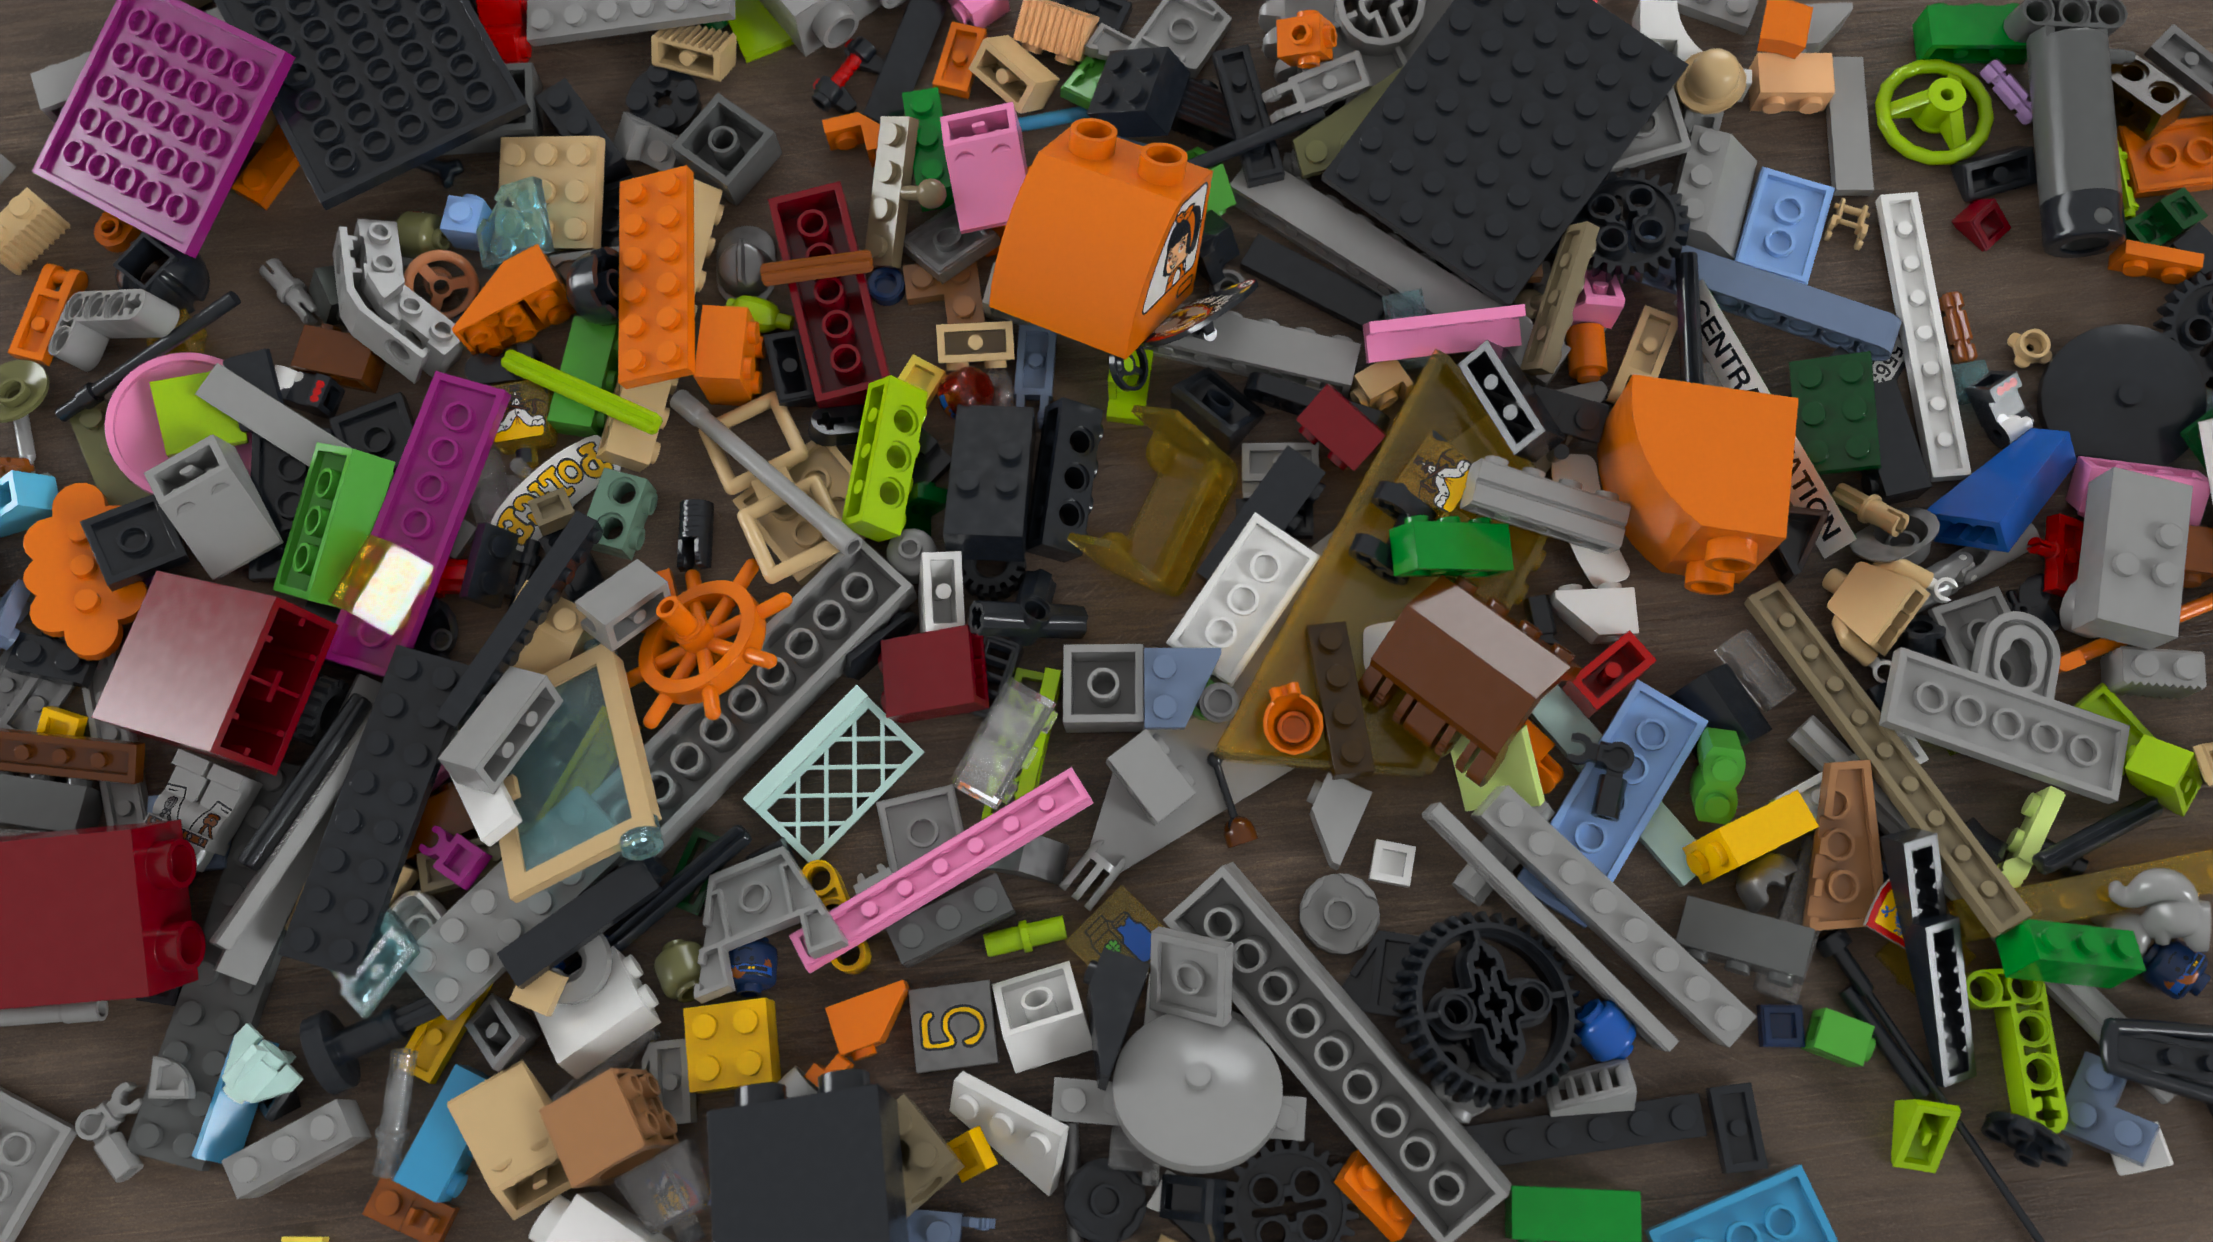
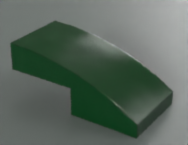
M2183 187L2159 200L2150 209L2126 221V240L2163 246L2203 221L2208 215L2187 189Z

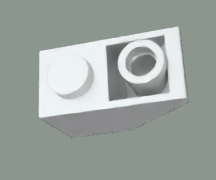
M1613 582L1601 584L1598 586V589H1583L1580 584H1568L1560 586L1550 597L1552 611L1590 644L1615 643L1629 630L1635 636L1639 634L1634 587L1622 588L1621 583Z

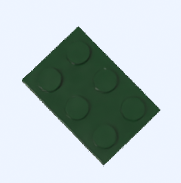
M1871 351L1789 362L1792 397L1798 398L1795 435L1818 474L1882 468Z

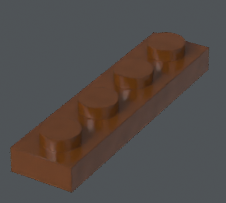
M0 728V770L128 784L143 782L145 743Z

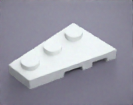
M962 1071L954 1079L949 1111L970 1129L980 1126L989 1145L1050 1197L1059 1184L1069 1126Z

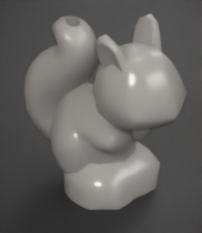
M2151 868L2144 870L2136 875L2127 886H2124L2119 880L2112 881L2109 884L2108 894L2115 904L2126 908L2146 906L2143 914L2139 915L2131 912H2119L2112 915L2103 912H2093L2090 914L2091 921L2099 927L2134 931L2141 956L2146 953L2152 939L2155 940L2156 944L2163 946L2168 945L2172 938L2183 937L2186 945L2194 952L2207 953L2209 950L2211 936L2210 902L2199 900L2198 892L2192 882L2184 874L2172 869Z

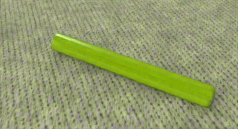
M513 349L507 350L501 359V366L507 371L650 435L656 434L662 425V417L656 412Z

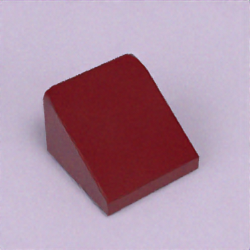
M1995 198L1974 200L1952 220L1955 228L1982 252L1989 250L2011 229Z

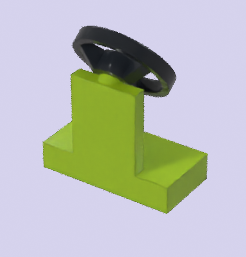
M1140 345L1126 360L1109 353V400L1106 414L1108 422L1144 426L1154 356L1153 350L1144 349Z

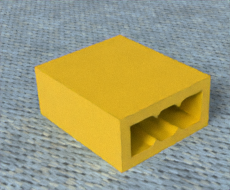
M1796 790L1716 829L1682 849L1687 856L1688 867L1698 876L1701 883L1705 884L1819 827L1801 794Z

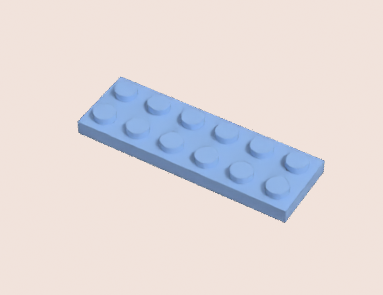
M1637 679L1597 743L1600 744V741L1609 743L1623 742L1628 744L1634 752V762L1630 770L1623 774L1622 777L1628 782L1619 821H1609L1591 815L1599 775L1606 774V770L1596 768L1595 763L1587 762L1550 821V824L1613 882L1709 721ZM1523 866L1517 879L1541 903L1580 927H1587L1585 923Z

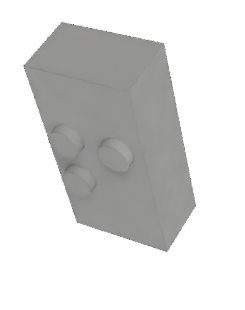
M2117 467L2109 469L2088 482L2072 631L2149 650L2178 638L2193 491L2192 485Z

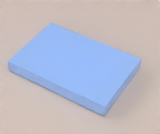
M1762 166L1758 173L1733 261L1808 285L1835 188Z

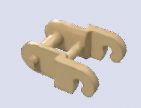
M1842 198L1839 204H1834L1833 208L1836 209V213L1827 222L1823 240H1830L1832 236L1831 231L1837 224L1855 228L1854 234L1857 235L1854 249L1859 251L1869 225L1864 224L1865 218L1870 216V213L1867 212L1868 205H1864L1862 209L1846 205V199ZM1842 213L1857 216V223L1842 219Z

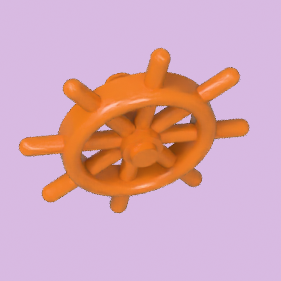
M748 559L733 582L716 580L702 583L699 571L690 569L685 574L687 590L677 597L668 596L658 604L656 614L660 619L640 632L645 635L639 650V666L626 672L630 688L645 681L658 694V697L643 718V724L646 728H656L672 703L690 705L703 702L705 716L710 720H716L721 715L719 695L738 683L753 665L766 669H772L776 666V656L761 650L766 635V618L786 609L792 604L793 600L789 593L782 592L759 604L746 590L760 569L756 559ZM735 606L739 607L741 614L727 620ZM715 608L707 620L706 611ZM737 634L736 639H735L734 642H730V641H726V640H725V639H727V638H729V637H731V636ZM672 642L679 644V646L669 650ZM678 664L671 677L667 678L664 671ZM698 665L699 674L690 677L692 672Z

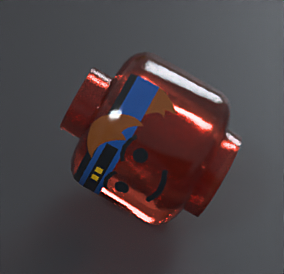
M973 366L963 367L945 375L940 380L937 389L938 401L944 412L956 420L957 404L963 406H991L994 386L990 377L979 368Z

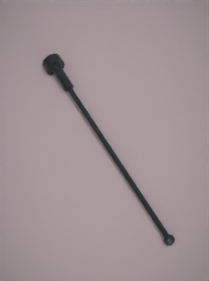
M1835 929L1817 940L1814 945L1823 958L1832 955L1858 994L1866 996L1937 1101L1950 1104L1872 992L1875 987L1846 947L1852 942V939L1845 929ZM1959 1118L1955 1127L2035 1242H2045Z

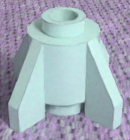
M246 1023L234 1036L224 1075L222 1076L226 1084L223 1087V1091L228 1097L239 1104H243L244 1101L257 1103L292 1092L304 1079L290 1065L296 1056L291 1051H281L271 1042L262 1040L264 1037L249 1023Z

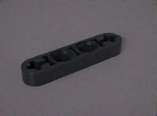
M1252 372L1248 377L1243 393L1252 401L1299 416L1320 391L1269 374ZM1349 401L1383 432H1387L1390 418L1385 413Z

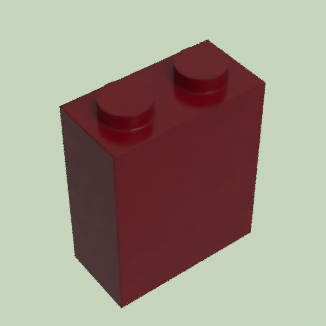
M969 625L881 640V653L878 657V665L884 680L881 704L886 713V718L900 723H909L989 709L983 636L972 634Z

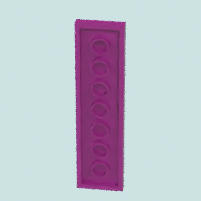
M435 371L335 624L339 626L325 657L326 660L385 677L396 645L414 648L511 398V395L506 390Z

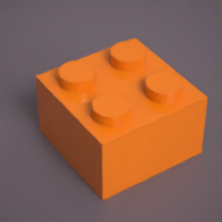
M702 305L695 359V374L693 377L710 404L742 406L756 399V394H761L763 388V375L759 371L760 359L766 358L767 351L764 338L760 333L759 322L754 320L748 307Z

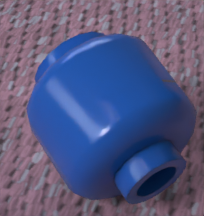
M1593 999L1582 1006L1584 1007L1582 1013L1575 1015L1577 1020L1585 1024L1579 1030L1574 1031L1582 1039L1581 1045L1594 1060L1599 1062L1628 1057L1634 1049L1632 1043L1636 1037V1027L1614 1001Z

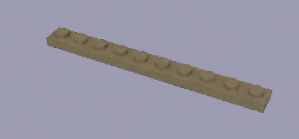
M1779 580L1747 597L1744 602L1746 608L1860 760H1871L1872 777L1910 828L1914 827L1938 833L1942 871L1992 938L1999 936L2033 915L2032 911L1894 730L1879 725L1881 712L1783 583Z

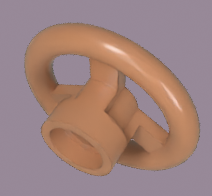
M431 250L422 253L411 261L404 272L405 285L413 292L417 273L423 277V286L431 296L429 304L439 312L441 311L444 298L448 297L453 290L468 287L466 298L457 308L441 312L448 319H452L467 309L480 288L477 273L470 262L463 256L448 250ZM434 261H447L458 266L465 275L453 277L447 269L443 267L430 268L427 264ZM445 280L446 286L442 290L434 289L435 282Z

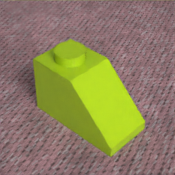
M2143 734L2137 746L2131 745L2126 752L2124 769L2129 783L2146 795L2158 798V803L2173 813L2184 817L2203 783L2195 759V753Z

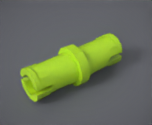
M1062 915L1031 923L1022 920L1018 921V926L983 934L988 957L1023 949L1025 953L1032 952L1035 946L1068 939Z

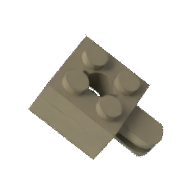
M903 1094L896 1101L908 1218L959 1173L965 1165L918 1106Z

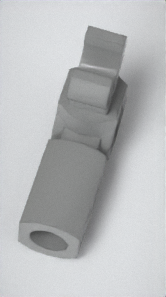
M135 1082L120 1084L112 1093L110 1101L105 1100L96 1108L87 1109L82 1112L75 1123L77 1135L81 1139L94 1141L96 1144L94 1146L95 1152L117 1183L130 1179L144 1168V1164L138 1155L131 1153L128 1149V1141L123 1133L116 1132L118 1126L125 1121V1116L138 1113L143 1103V1099L139 1098L132 1104H129L127 1101L128 1094L137 1087Z

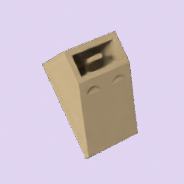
M523 1060L447 1102V1107L491 1192L513 1221L572 1188L539 1112L540 1109L553 1101Z

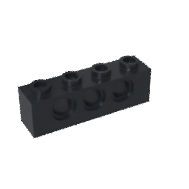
M1065 397L1045 406L1028 519L1026 552L1063 563L1083 556V552L1088 544V534L1086 532L1088 515L1093 508V497L1091 496L1093 479L1096 477L1099 467L1096 460L1098 444L1102 439L1104 431L1101 424L1103 410ZM1070 440L1072 441V443H1073V445H1074L1075 451L1073 450V448H1072L1071 445H1070ZM1064 475L1067 477L1070 487L1066 484ZM1059 512L1064 517V523L1061 521L1059 517Z

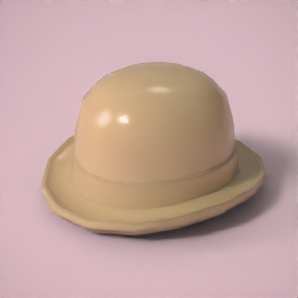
M1721 48L1709 49L1693 54L1685 61L1689 65L1677 81L1675 87L1679 100L1690 111L1703 115L1716 114L1731 108L1742 97L1746 89V74L1737 58L1730 51Z

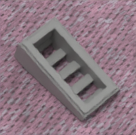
M1619 1059L1568 1071L1567 1074L1559 1076V1084L1552 1088L1548 1087L1549 1091L1545 1094L1550 1117L1632 1111L1635 1109L1637 1089L1628 1059ZM1595 1087H1601L1602 1091L1596 1092ZM1577 1088H1583L1585 1095L1579 1096ZM1566 1089L1569 1099L1562 1101L1559 1090Z

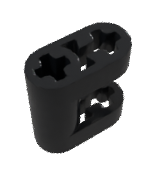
M1379 481L1371 498V502L1377 508L1395 520L1393 528L1405 524L1404 519L1406 517L1427 515L1429 521H1434L1437 516L1430 506L1410 491L1390 481ZM1356 533L1348 554L1383 580L1396 585H1406L1410 577L1394 576L1390 535L1385 543L1374 536Z

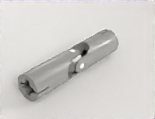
M2030 523L2009 552L1966 546L1948 558L1926 568V570L1934 573L1933 578L1937 580L1949 577L1957 582L1958 588L1956 589L1949 587L1947 584L1939 585L1938 591L1940 595L1949 597L1960 588L1979 580L2027 553V548L2031 547L2027 545L2029 540L2033 537L2040 538L2035 526ZM1931 594L1917 614L1938 603L1932 598Z

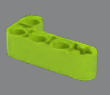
M2003 968L1981 969L1965 973L1969 1010L1994 1009L2011 1113L2031 1118L2053 1130L2056 1134L2060 1133L2068 1122V1112L2045 983L2018 979L2023 987V994L2021 997H2018L2012 989L2013 979L2005 977ZM1972 980L1976 981L1981 987L1982 996L1980 1000L1975 999L1971 994L1970 984ZM2021 1020H2024L2029 1025L2030 1036L2028 1040L2020 1033L2019 1024ZM2029 1062L2034 1064L2038 1072L2035 1082H2032L2027 1075ZM2040 1091V1097H2032L2031 1092ZM2036 1111H2042L2043 1119L2037 1120Z

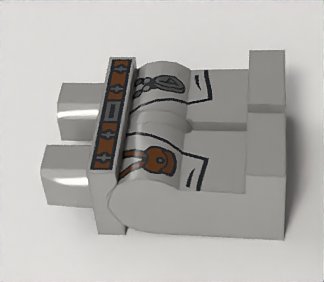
M178 748L172 764L177 766L165 790L156 799L153 812L147 814L143 823L181 819L183 839H186L192 845L196 854V871L203 872L214 853L225 856L230 847L228 843L236 834L263 784Z

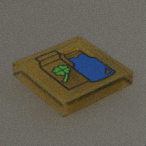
M1121 885L1065 941V944L1087 966L1091 959L1099 961L1103 948L1150 964L1151 931L1159 926H1164Z

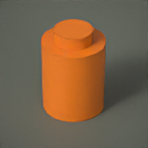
M1580 323L1571 326L1566 332V344L1571 348L1567 356L1569 376L1577 379V382L1581 384L1598 382L1601 376L1608 372L1604 326L1598 323Z

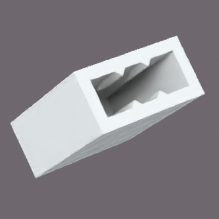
M614 946L611 947L612 969L604 987L594 997L578 1004L557 1003L551 1017L534 1011L557 1064L575 1079H579L661 1023L654 1008L659 1002L647 984L642 985L639 977L644 975L641 966L631 954L625 957Z

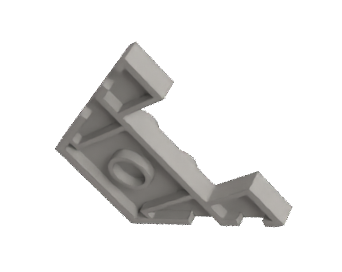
M1162 0L1135 39L1101 23L1086 43L1084 55L1107 60L1109 52L1114 50L1168 46L1191 72L1190 77L1196 78L1231 28L1232 18L1213 0Z
M783 846L709 875L703 925L706 927L704 947L699 949L697 963L701 966L699 983L694 985V999L700 1003H705L735 991L729 951L796 924H802L808 954L814 959L849 946L848 940L789 851Z

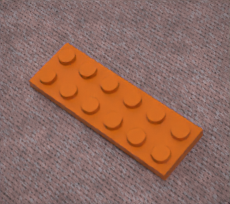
M687 165L620 181L618 383L625 389L695 374L694 172Z

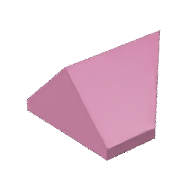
M1586 270L1584 276L1585 284L1583 290L1578 295L1573 310L1572 325L1598 323L1603 325L1604 328L1612 329L1625 304V297L1618 278L1614 275L1613 279L1608 283L1606 282V272L1601 271L1597 276L1592 277V270Z

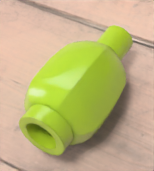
M742 295L737 299L729 298L725 305L748 307L754 320L759 322L760 333H770L776 328L791 331L794 326V316L780 313L777 305L763 298Z

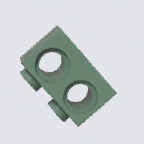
M604 467L587 516L598 521L604 531L600 541L594 544L591 550L633 560L635 551L641 549L645 540L644 526L647 517L654 513L658 502L657 490L648 479ZM636 492L632 501L621 504V499L626 493ZM619 526L623 527L622 533L617 538L608 539L612 529Z

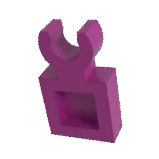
M434 826L432 831L439 836L438 843L432 848L421 843L418 847L420 852L433 860H437L432 867L468 891L492 856L459 833L453 837L445 829Z

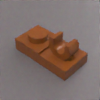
M388 1174L381 1175L362 1215L420 1242H444L460 1208L448 1202L435 1203L393 1181L394 1177Z

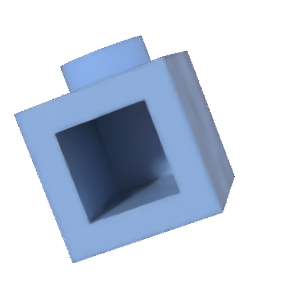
M464 194L463 197L448 195L440 230L455 248L490 253L498 218L485 200L473 194Z

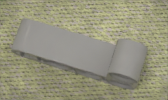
M143 289L77 292L71 296L63 309L51 337L48 351L49 354L88 372L94 369L100 362L109 339L162 338L170 334L178 322L179 309Z

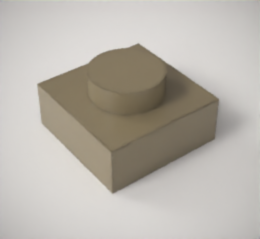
M564 487L527 502L542 536L565 528L575 514Z

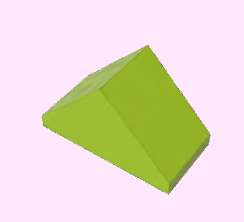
M1918 1099L1895 1100L1891 1153L1892 1166L1936 1173L1960 1117V1106Z

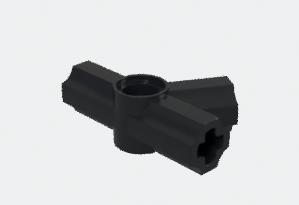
M1038 569L1036 571H1026L1021 580L1015 602L974 600L969 608L968 625L972 634H978V636L1009 637L1019 645L1030 646L1038 638L1082 639L1087 632L1088 615L1084 606L1052 604L1057 584L1053 581L1051 573Z

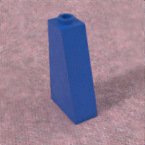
M2030 428L1932 504L1927 510L1936 515L1940 522L1939 533L1934 538V542L2009 552L2077 463L2069 431Z

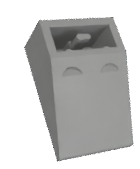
M214 434L144 472L160 507L213 581H217L283 543L236 447Z

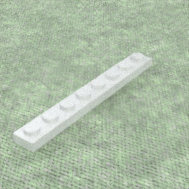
M1918 192L1880 195L1875 204L1895 312L1902 322L1899 333L1923 461L1931 482L1965 480L1972 473Z

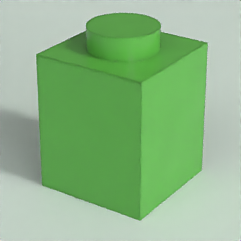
M1826 1007L1812 1011L1805 1034V1047L1801 1049L1849 1068L1860 1067L1864 1065V1062H1868L1873 1055L1876 1041L1872 1038L1875 1026Z

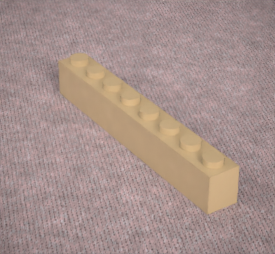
M694 179V279L696 294V292L701 291L706 279V271H703L702 267L705 258L709 259L714 249L715 238L711 237L713 226H717L722 218L724 205L720 204L723 190ZM695 305V316L697 313V305ZM679 378L625 389L621 386L617 379L613 394L656 412L663 420L659 429H664L670 414V408L665 407L669 394L672 395L674 393ZM607 415L596 459L640 473L650 464H654L658 458L661 444L656 442L658 432L650 435Z

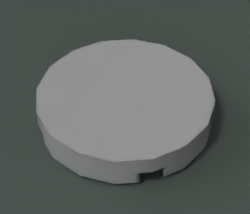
M1350 874L1326 875L1317 879L1305 891L1299 905V922L1305 937L1316 948L1329 954L1348 955L1361 950L1374 937L1380 923L1379 905L1374 891L1363 880Z

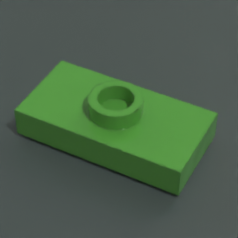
M1086 56L1061 87L1060 97L1088 110L1106 60Z

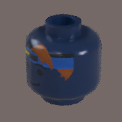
M763 937L728 952L737 996L742 998H758L761 996L762 991L768 990L775 985L778 951L775 946L769 943L768 938Z
M2172 938L2168 945L2163 946L2154 942L2142 957L2146 971L2142 972L2143 979L2172 999H2181L2188 992L2197 997L2211 979V976L2204 972L2208 965L2207 957L2201 952H2194L2179 938Z

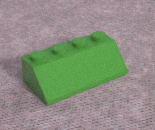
M316 443L273 590L305 600L342 608L386 493L394 477V461L353 448Z

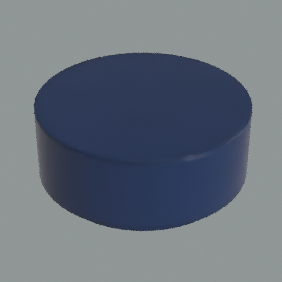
M881 267L873 271L869 276L867 284L870 295L877 304L892 306L900 302L906 292L905 282L902 274L897 269Z

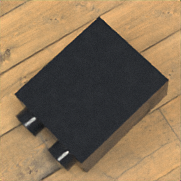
M844 1069L820 1075L818 1077L819 1093L787 1098L786 1085L780 1083H757L735 1090V1107L707 1111L712 1242H909L897 1101L878 1083L870 1085V1073L868 1071Z

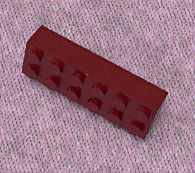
M840 181L768 199L782 261L859 251L848 203ZM865 273L788 283L812 387L819 409L859 404L865 405L869 383L891 375Z

